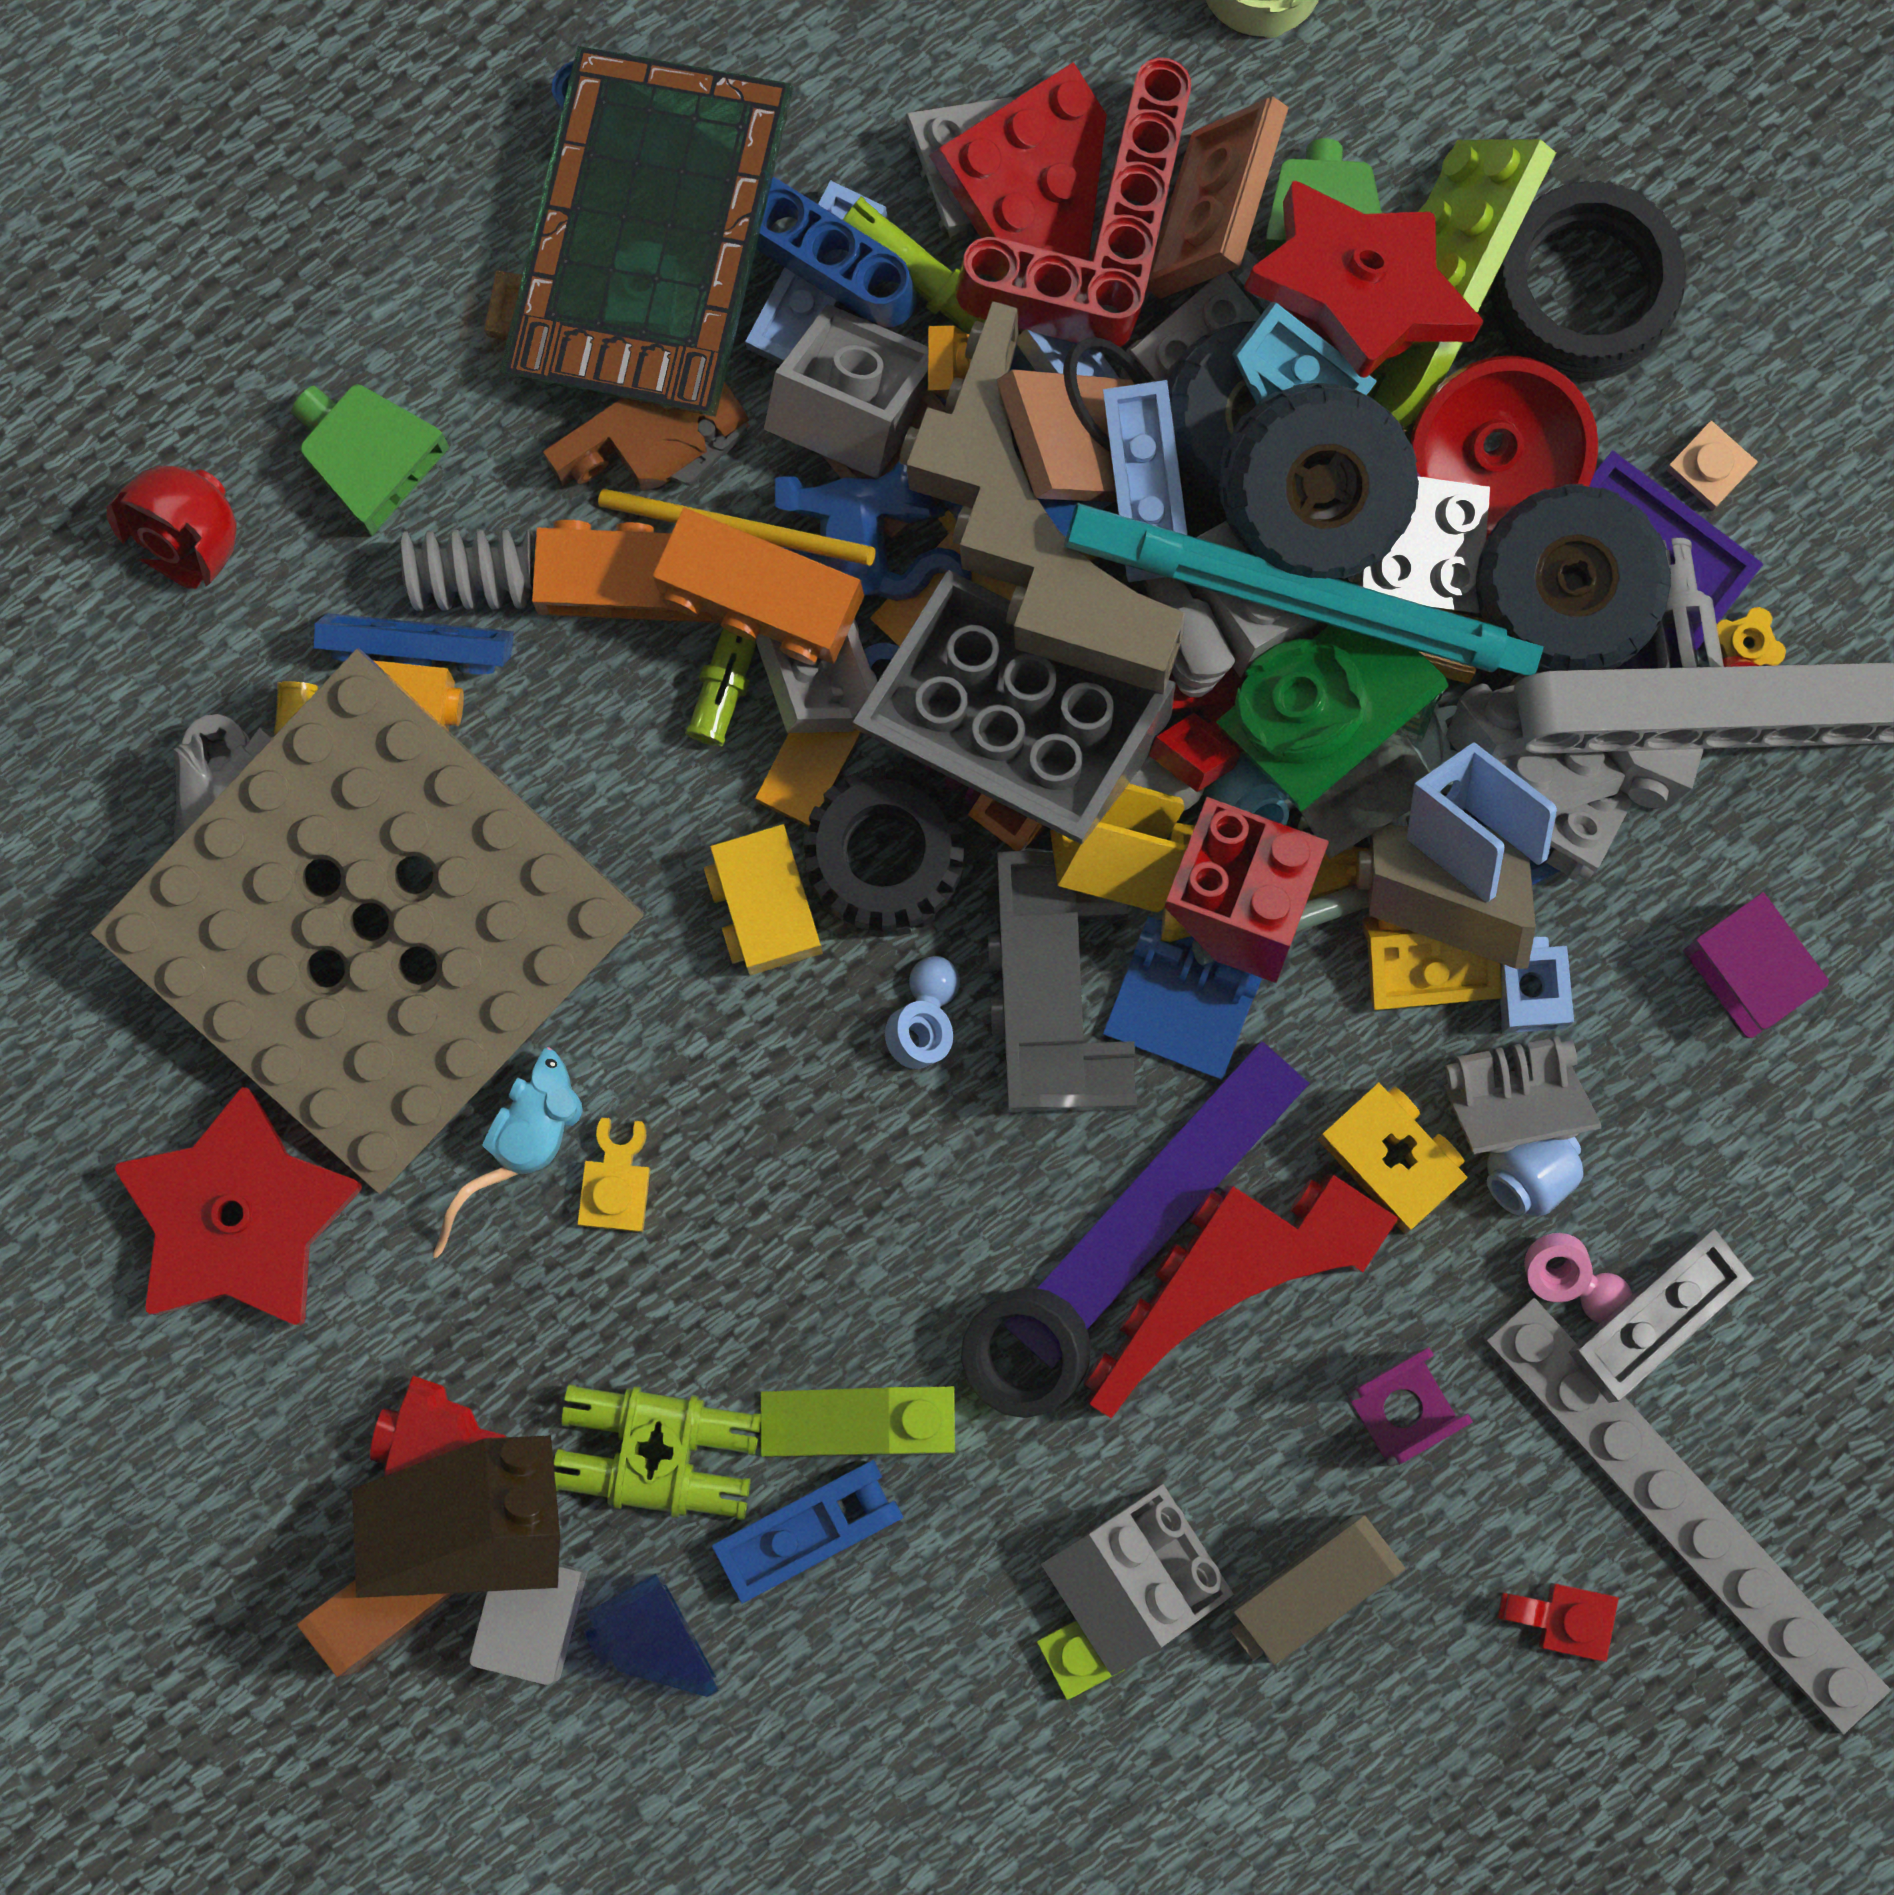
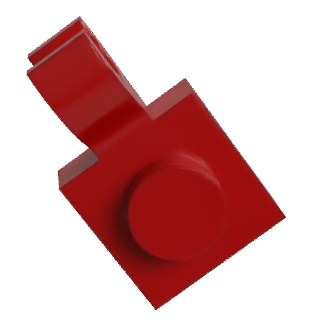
M1234 706L1227 708L1210 723H1207L1197 714L1192 713L1156 736L1149 756L1170 771L1177 779L1186 783L1196 792H1199L1234 769L1240 757L1241 751L1220 731L1216 723L1219 718Z
M1551 1583L1547 1602L1502 1592L1497 1618L1542 1628L1539 1648L1607 1662L1619 1597Z

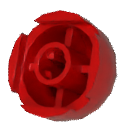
M161 465L144 470L124 486L106 507L107 520L117 538L124 544L132 536L139 545L162 559H139L140 561L185 588L196 589L203 580L205 587L208 586L226 565L234 550L237 523L228 500L224 497L226 494L225 488L217 478L204 470L197 469L192 471L179 466ZM195 541L198 542L194 546L195 552L186 557Z

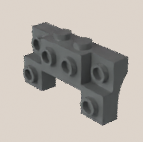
M997 852L1000 933H988L989 972L1002 971L1003 996L990 997L992 1035H1005L1008 1112L1072 1109V1112L1136 1109L1138 1104L1137 1092H1135L1134 1041L1083 1043L1078 922L1127 920L1128 904L1058 886L1053 852Z

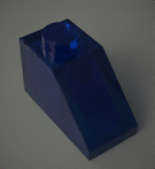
M661 1573L654 1574L587 1612L593 1625L585 1629L584 1633L602 1665L612 1660L619 1672L705 1697L722 1689Z

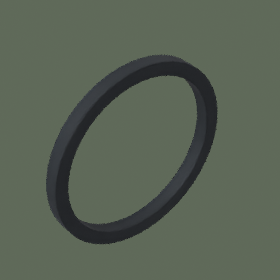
M1087 338L1074 345L1065 358L1063 368L1065 387L1071 406L1083 427L1096 442L1111 452L1109 436L1092 419L1080 395L1077 383V364L1081 354L1086 350L1102 352L1120 364L1135 385L1149 382L1136 362L1119 346L1102 338Z

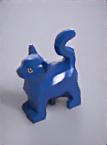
M900 460L897 461L890 472L878 479L846 477L818 487H806L795 476L775 478V507L801 514L804 517L820 519L821 536L875 548L874 562L871 566L783 547L860 579L865 596H880L894 601L915 598L929 584L935 574H946L948 570L972 581L971 571L962 569L961 555L954 550L940 547L918 555L903 575L889 571L884 539V518L887 517L905 523H916L921 520L945 516V508L934 505L932 496L909 490L907 465L900 464Z

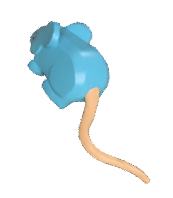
M550 1047L544 1048L532 1070L530 1082L520 1078L516 1079L509 1093V1098L513 1100L510 1108L503 1107L500 1109L484 1139L482 1146L494 1156L501 1168L470 1181L454 1197L443 1220L440 1236L433 1253L434 1258H437L443 1252L454 1218L470 1195L481 1188L504 1181L517 1174L532 1173L549 1165L560 1149L564 1127L573 1126L579 1121L583 1112L582 1103L572 1090L565 1064Z

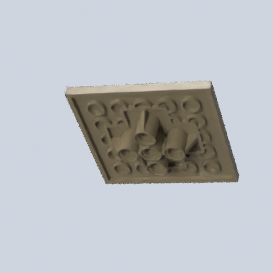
M358 647L94 928L91 934L378 1194H381L644 916V912ZM410 856H417L426 860L432 867V883L419 889L411 888L404 884L398 872L400 861ZM326 859L338 867L341 874V883L337 889L326 892L313 887L307 874L308 866L313 860ZM365 903L378 904L388 914V929L377 935L365 933L356 924V908ZM416 946L431 951L437 963L436 972L424 978L410 975L403 967V952ZM326 949L339 954L345 965L344 976L334 981L323 980L318 977L313 971L311 964L314 953Z

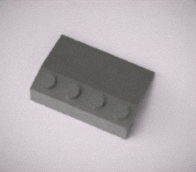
M948 570L852 722L853 728L1082 845L1140 770L1151 751L1156 736L1163 732L1172 716L1176 683L1168 680L1164 694L1017 650L1015 649L1014 625L1006 623L1011 601Z

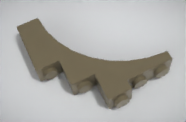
M993 301L985 323L975 321L971 329L965 352V358L971 359V363L965 379L955 377L948 393L945 412L927 407L920 429L911 426L905 436L900 454V464L907 465L909 490L963 506L953 534V543L960 545L962 569L1017 585L1006 618L1007 624L1014 625L1015 649L1164 694L1183 638L1185 612L1136 593L1096 567L1081 552L1064 547L1066 537L1058 530L1038 499L1034 496L1013 447L1008 415L997 385V379L1008 373L1011 368L1018 339L1017 308Z

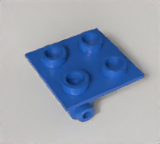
M1148 916L1103 1035L1120 1042L1134 1041L1136 1048L1223 1080L1262 978L1217 961L1200 965L1193 953L1192 943L1195 939L1192 936L1173 942L1161 941L1162 921Z

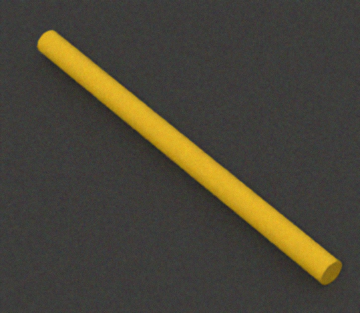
M602 489L598 497L599 506L607 509L677 523L682 509L685 507L777 546L871 566L875 559L876 551L872 546L608 489Z

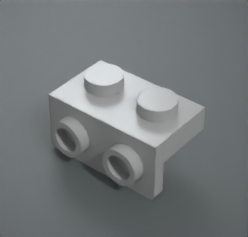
M853 620L834 664L817 658L815 665L800 662L780 651L781 642L759 634L756 644L787 733L853 732L852 722L877 684L876 676L869 667L859 638L856 620Z

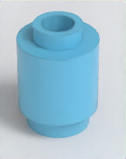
M1243 753L1240 754L1234 769L1206 786L1203 791L1205 799L1209 797L1286 825L1288 821L1289 808L1284 802L1287 797Z

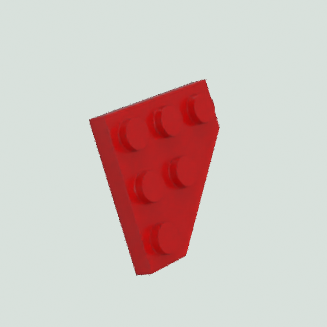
M1072 62L931 153L929 157L981 238H1001L1089 261L1107 114L1075 63ZM1039 290L1045 296L1059 297L1050 290Z

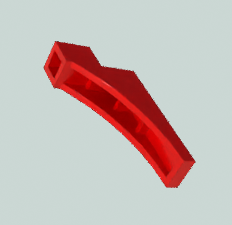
M1324 1175L1320 1183L1313 1179L1306 1183L1290 1208V1211L1298 1216L1292 1225L1234 1186H1225L1220 1195L1211 1189L1190 1220L1198 1229L1185 1249L1175 1244L1158 1267L1155 1276L1163 1282L1148 1303L1139 1298L1123 1320L1119 1330L1126 1334L1127 1337L1114 1357L1104 1352L1087 1375L1083 1385L1092 1391L1085 1402L1112 1419L1137 1384L1172 1348L1204 1323L1246 1298L1286 1281L1329 1269L1347 1266L1353 1271L1364 1272L1399 1218L1335 1175Z

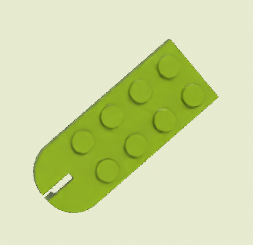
M1541 139L1457 140L1453 149L1443 161L1442 172L1427 202L1419 210V212H1431L1436 218L1437 269L1476 312H1478L1556 155V152ZM1413 342L1406 351L1387 358L1370 374L1377 382L1368 392L1367 396L1373 398L1388 410L1401 424L1402 430H1407L1405 435L1409 442L1420 410L1432 392L1444 381L1463 342Z

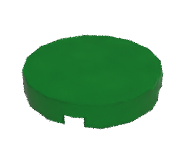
M1299 638L1274 645L1254 659L1245 672L1247 678L1243 682L1241 690L1238 687L1235 703L1239 723L1245 735L1259 752L1278 762L1304 764L1326 758L1350 741L1363 722L1367 696L1361 673L1344 650L1331 644L1333 648L1317 644L1316 639Z

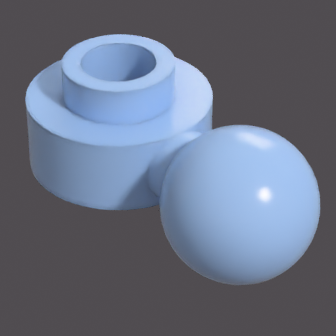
M938 956L924 958L914 966L910 974L909 985L916 1001L895 1011L888 1019L885 1028V1040L891 1055L900 1064L911 1069L925 1068L942 1060L949 1053L953 1043L952 1025L940 1007L951 1002L957 995L960 987V977L956 967L950 961ZM909 1030L914 1031L918 1035V1047L912 1042Z

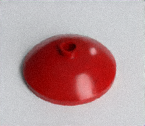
M1498 356L1482 359L1450 375L1432 392L1424 403L1415 421L1410 439L1417 459L1416 469L1421 477L1490 487L1486 539L1497 522L1513 506L1526 499L1529 495L1543 489L1548 490L1562 487L1564 484H1583V486L1589 487L1598 457L1597 426L1591 408L1581 391L1555 368L1543 362L1520 356ZM1493 432H1500L1502 434L1500 446L1493 451H1485L1484 441L1486 437Z

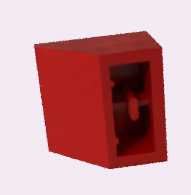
M1207 797L1164 908L1215 961L1277 983L1329 841Z

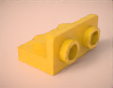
M1374 917L1363 919V932L1368 941L1371 1003L1374 1010L1502 998L1500 963Z

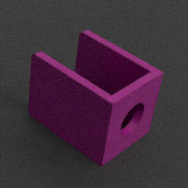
M1764 892L1682 950L1747 1038H1753L1763 1030L1768 1029L1829 984V980Z
M1430 1347L1415 1352L1346 1392L1388 1466L1400 1465L1473 1423L1468 1413L1455 1415L1424 1361L1434 1356ZM1406 1389L1412 1391L1419 1397L1422 1403V1415L1419 1421L1411 1427H1396L1385 1416V1401L1396 1390Z

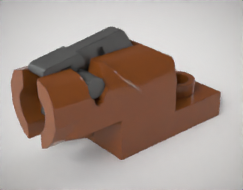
M717 376L711 406L708 411L671 404L665 407L661 402L624 396L544 450L543 454L549 468L562 486L573 479L578 484L593 479L607 467L609 462L606 457L613 452L618 456L642 491L660 487L670 480L691 486L746 435L747 428L750 425L748 423V416L725 382Z

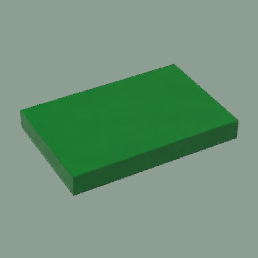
M1328 625L1313 638L1316 639L1317 644L1327 645L1333 648L1331 645L1333 644L1348 654L1361 673L1367 696L1362 724L1346 745L1326 758L1299 764L1278 762L1259 752L1245 735L1239 723L1236 705L1219 718L1216 723L1220 731L1302 812L1448 687L1445 676L1419 651L1332 625Z

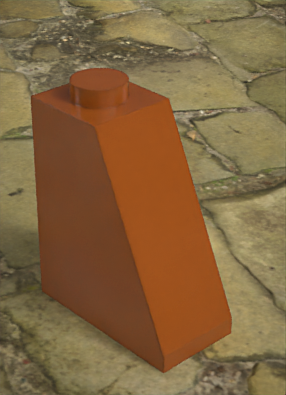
M354 1580L296 1625L335 1676L341 1677L357 1673L455 1593L356 1598V1582Z

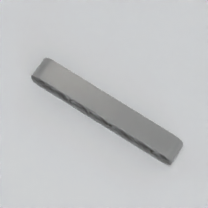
M1894 663L1549 671L1525 677L1514 686L1525 748L1532 753L1894 743Z

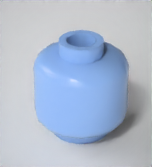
M1575 1137L1565 1140L1546 1139L1517 1145L1506 1152H1491L1487 1160L1489 1174L1487 1186L1492 1196L1504 1209L1518 1216L1528 1214L1538 1217L1550 1213L1578 1187L1583 1178V1166L1579 1157L1581 1153L1580 1145Z

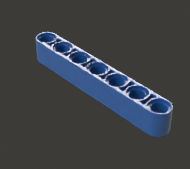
M578 60L564 64L556 72L552 80V93L564 120H566L577 74ZM604 79L600 99L604 97L608 79ZM611 80L607 95L610 102L643 108L649 105L650 98L625 82ZM653 100L652 106L655 110L671 112ZM599 104L589 143L591 144L593 143L597 122L601 110V106ZM612 105L605 107L595 147L613 158L630 161L635 159L642 132L633 137H624L622 134L630 125L645 123L646 114L644 111ZM653 113L649 117L640 154L642 163L672 168L673 162L685 154L692 124L679 117ZM694 127L688 154H693L697 157L691 165L685 168L690 172L724 177L728 174L733 150ZM736 153L733 163V168L731 172L732 178H734V175L736 174L735 169L739 157L738 153ZM622 163L628 168L634 170L631 164ZM644 166L637 169L636 173L672 196H675L679 179L676 172ZM763 170V173L766 174L757 212L754 213L756 216L749 245L876 325L895 327L908 320L916 308L917 295L906 262L896 253ZM686 174V176L682 177L677 199L716 223L721 204L720 198L725 185L720 180ZM724 201L723 210L719 222V226L721 227L723 224L728 201ZM785 217L797 219L795 226L786 232L775 233L770 231L772 225L777 220ZM834 249L848 251L847 257L838 264L825 265L820 263L822 257L829 251ZM893 281L900 284L898 290L888 297L877 298L870 295L872 290L882 282Z

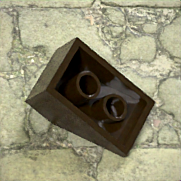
M551 1435L484 1438L352 1489L356 1598L558 1588L560 1527Z

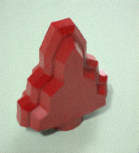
M412 1375L399 1411L383 1408L379 1414L371 1443L370 1460L385 1464V1477L484 1438L507 1436L481 1429L471 1408L448 1400L445 1386Z

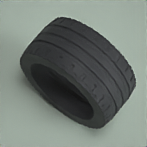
M1597 180L1595 182H1572L1570 185H1562L1540 196L1531 203L1491 284L1493 313L1502 335L1504 334L1507 343L1521 357L1543 362L1561 372L1570 381L1604 380L1605 378L1622 374L1642 362L1658 347L1667 334L1683 300L1686 281V260L1684 249L1681 248L1682 243L1680 238H1678L1675 227H1672L1669 218H1666L1664 212L1658 209L1654 202L1647 200L1643 194L1640 195L1635 190L1627 189L1620 184L1619 186L1614 185L1612 182L1604 183ZM1593 229L1617 238L1637 256L1647 276L1648 297L1642 313L1629 327L1613 334L1583 335L1558 326L1538 308L1528 287L1527 268L1533 252L1547 237L1563 230Z

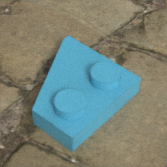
M1271 302L1232 354L1256 405L1259 404L1260 400L1273 392H1280L1293 387V385L1306 383L1337 384L1355 389L1367 395L1377 382L1370 375L1366 378L1360 377L1338 350L1276 302Z

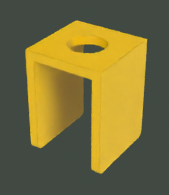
M1129 783L1082 845L1051 829L1050 834L1057 885L1146 910L1161 911L1165 906L1188 846L1167 840L1185 809L1183 799Z

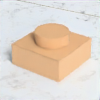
M1710 421L1672 461L1666 470L1708 508L1714 511L1755 467L1758 461L1713 421Z

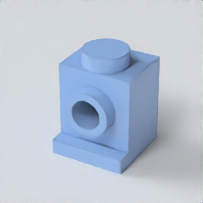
M1534 937L1528 969H1515L1500 963L1502 1034L1562 1030L1574 1023L1567 946L1549 947L1548 937ZM1533 975L1541 981L1542 992L1538 997L1532 998L1522 993L1520 980L1523 976Z

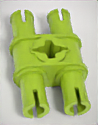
M573 1384L568 1385L565 1401L591 1406V1409L586 1411L563 1407L562 1426L569 1427L571 1425L619 1433V1440H623L621 1453H616L614 1459L568 1452L565 1449L558 1448L554 1459V1466L580 1470V1474L576 1476L555 1472L556 1491L562 1490L607 1497L608 1504L613 1505L614 1509H621L622 1505L671 1512V1517L677 1519L679 1516H686L687 1510L734 1517L737 1520L744 1521L748 1503L722 1499L721 1495L726 1493L749 1497L751 1478L740 1479L695 1472L694 1465L689 1464L691 1451L696 1452L698 1445L744 1452L754 1456L758 1442L757 1437L733 1434L731 1431L739 1429L759 1433L761 1414H748L704 1407V1400L699 1399L696 1395H692L690 1399L645 1393L641 1392V1387L634 1386L633 1389L627 1388L625 1394L576 1387ZM662 1424L663 1444L673 1449V1456L671 1460L664 1459L660 1461L658 1470L654 1471L653 1479L650 1480L649 1460L639 1455V1448L641 1444L647 1445L652 1443L654 1434L658 1433L659 1425Z

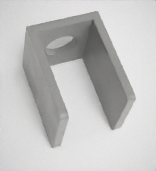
M559 1564L558 1588L488 1591L470 1657V1664L473 1667L544 1685L558 1681L562 1674L588 1571Z

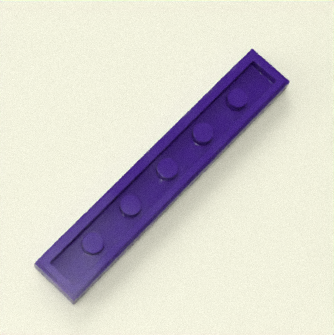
M1261 1041L1037 1289L1049 1290L1068 1301L1083 1319L1086 1329H1088L1198 1208L1207 1193L1219 1185L1310 1083L1268 1045ZM1019 1315L1011 1317L1004 1324V1327L1050 1369L1062 1358L1063 1353L1059 1340L1047 1325L1036 1318Z

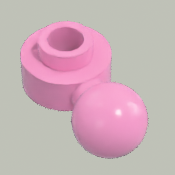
M1552 1233L1536 1240L1526 1253L1524 1261L1529 1285L1536 1295L1550 1302H1566L1579 1296L1581 1297V1305L1584 1312L1597 1323L1605 1320L1632 1295L1628 1283L1620 1276L1612 1273H1601L1594 1276L1586 1247L1579 1239L1569 1234ZM1552 1258H1567L1564 1265L1560 1268L1552 1269L1546 1265Z

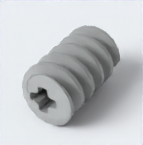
M509 528L502 529L497 547H490L483 529H477L472 547L465 548L458 530L451 531L446 548L439 547L433 530L426 531L421 549H414L408 531L402 533L401 569L403 584L412 607L416 611H424L427 608L431 593H433L435 601L442 611L452 608L457 592L463 606L467 610H474L477 607L482 591L491 609L502 607L507 591H509L513 604L517 609L527 606L533 590L535 564L534 538L531 528H527L522 546H515Z

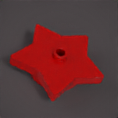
M1293 181L1283 200L1286 243L1252 268L1244 285L1246 291L1282 306L1338 350L1355 372L1363 378L1368 377L1387 358L1406 351L1413 342H1472L1483 323V319L1436 267V218L1433 213L1426 211L1364 214L1301 182Z
M242 1087L192 1148L116 1164L115 1171L155 1232L145 1305L146 1312L154 1316L162 1315L214 1299L231 1296L288 1323L301 1326L306 1318L310 1245L357 1196L362 1189L361 1183L350 1177L290 1156L256 1094L251 1089ZM232 1201L238 1202L243 1208L242 1220L235 1226L224 1225L222 1223L224 1208Z

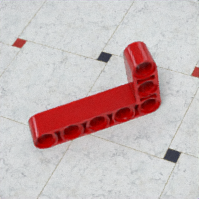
M1169 58L1151 59L1140 67L1136 75L1124 116L1092 260L1088 261L1001 238L984 237L977 239L968 246L963 256L956 284V299L959 306L967 314L986 320L994 301L1017 308L1019 329H1028L1035 333L1079 343L1087 338L1096 337L1108 340L1121 347L1129 341L1145 297L1191 91V78L1187 70L1180 63ZM1151 96L1162 98L1165 101H1159ZM1139 148H1147L1149 150H1152L1154 153H1147L1145 151L1140 150ZM1127 199L1138 201L1144 206L1133 205ZM1113 252L1125 253L1129 255L1132 259L1120 258L1116 256ZM977 275H990L998 281L988 282L980 279ZM1039 290H1050L1059 297L1045 296ZM1101 305L1112 306L1121 313L1108 312Z

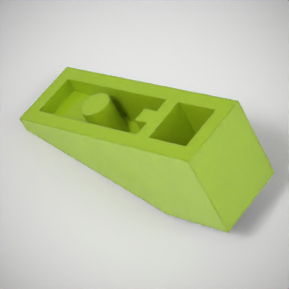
M954 1386L761 1391V1457L955 1454Z

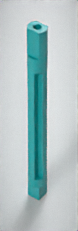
M1077 503L1073 510L1064 542V547L1489 672H1494L1498 667L1526 676L1536 674L1544 648L1537 644L1507 636V630L1502 627L1338 579L1308 578L1289 574L1272 566L1260 556Z

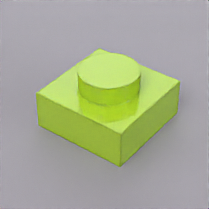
M1077 1620L1037 1640L1067 1700L1113 1677Z

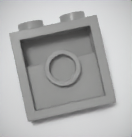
M1519 674L1508 687L1492 691L1487 684H1479L1470 688L1459 699L1457 710L1446 734L1447 739L1455 749L1460 752L1475 742L1552 801L1557 808L1556 813L1618 793L1625 775L1606 752L1542 754L1527 751L1514 686L1518 681L1528 676Z

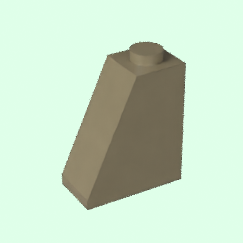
M1372 825L1369 851H1358L1356 859L1357 889H1368L1369 916L1515 969H1528L1536 929L1530 858L1494 830L1484 827L1499 838L1505 847L1496 897L1489 902H1485L1407 840L1408 826Z
M1352 1515L1231 1609L1230 1612L1239 1623L1229 1631L1253 1662L1261 1655H1264L1270 1664L1276 1665L1390 1582L1406 1568L1365 1515Z

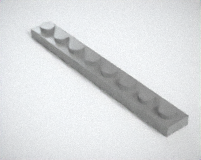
M1535 1298L1527 1302L1484 1341L1840 1734H1845L1891 1691L1625 1397L1619 1402H1607L1569 1354V1351L1577 1344Z

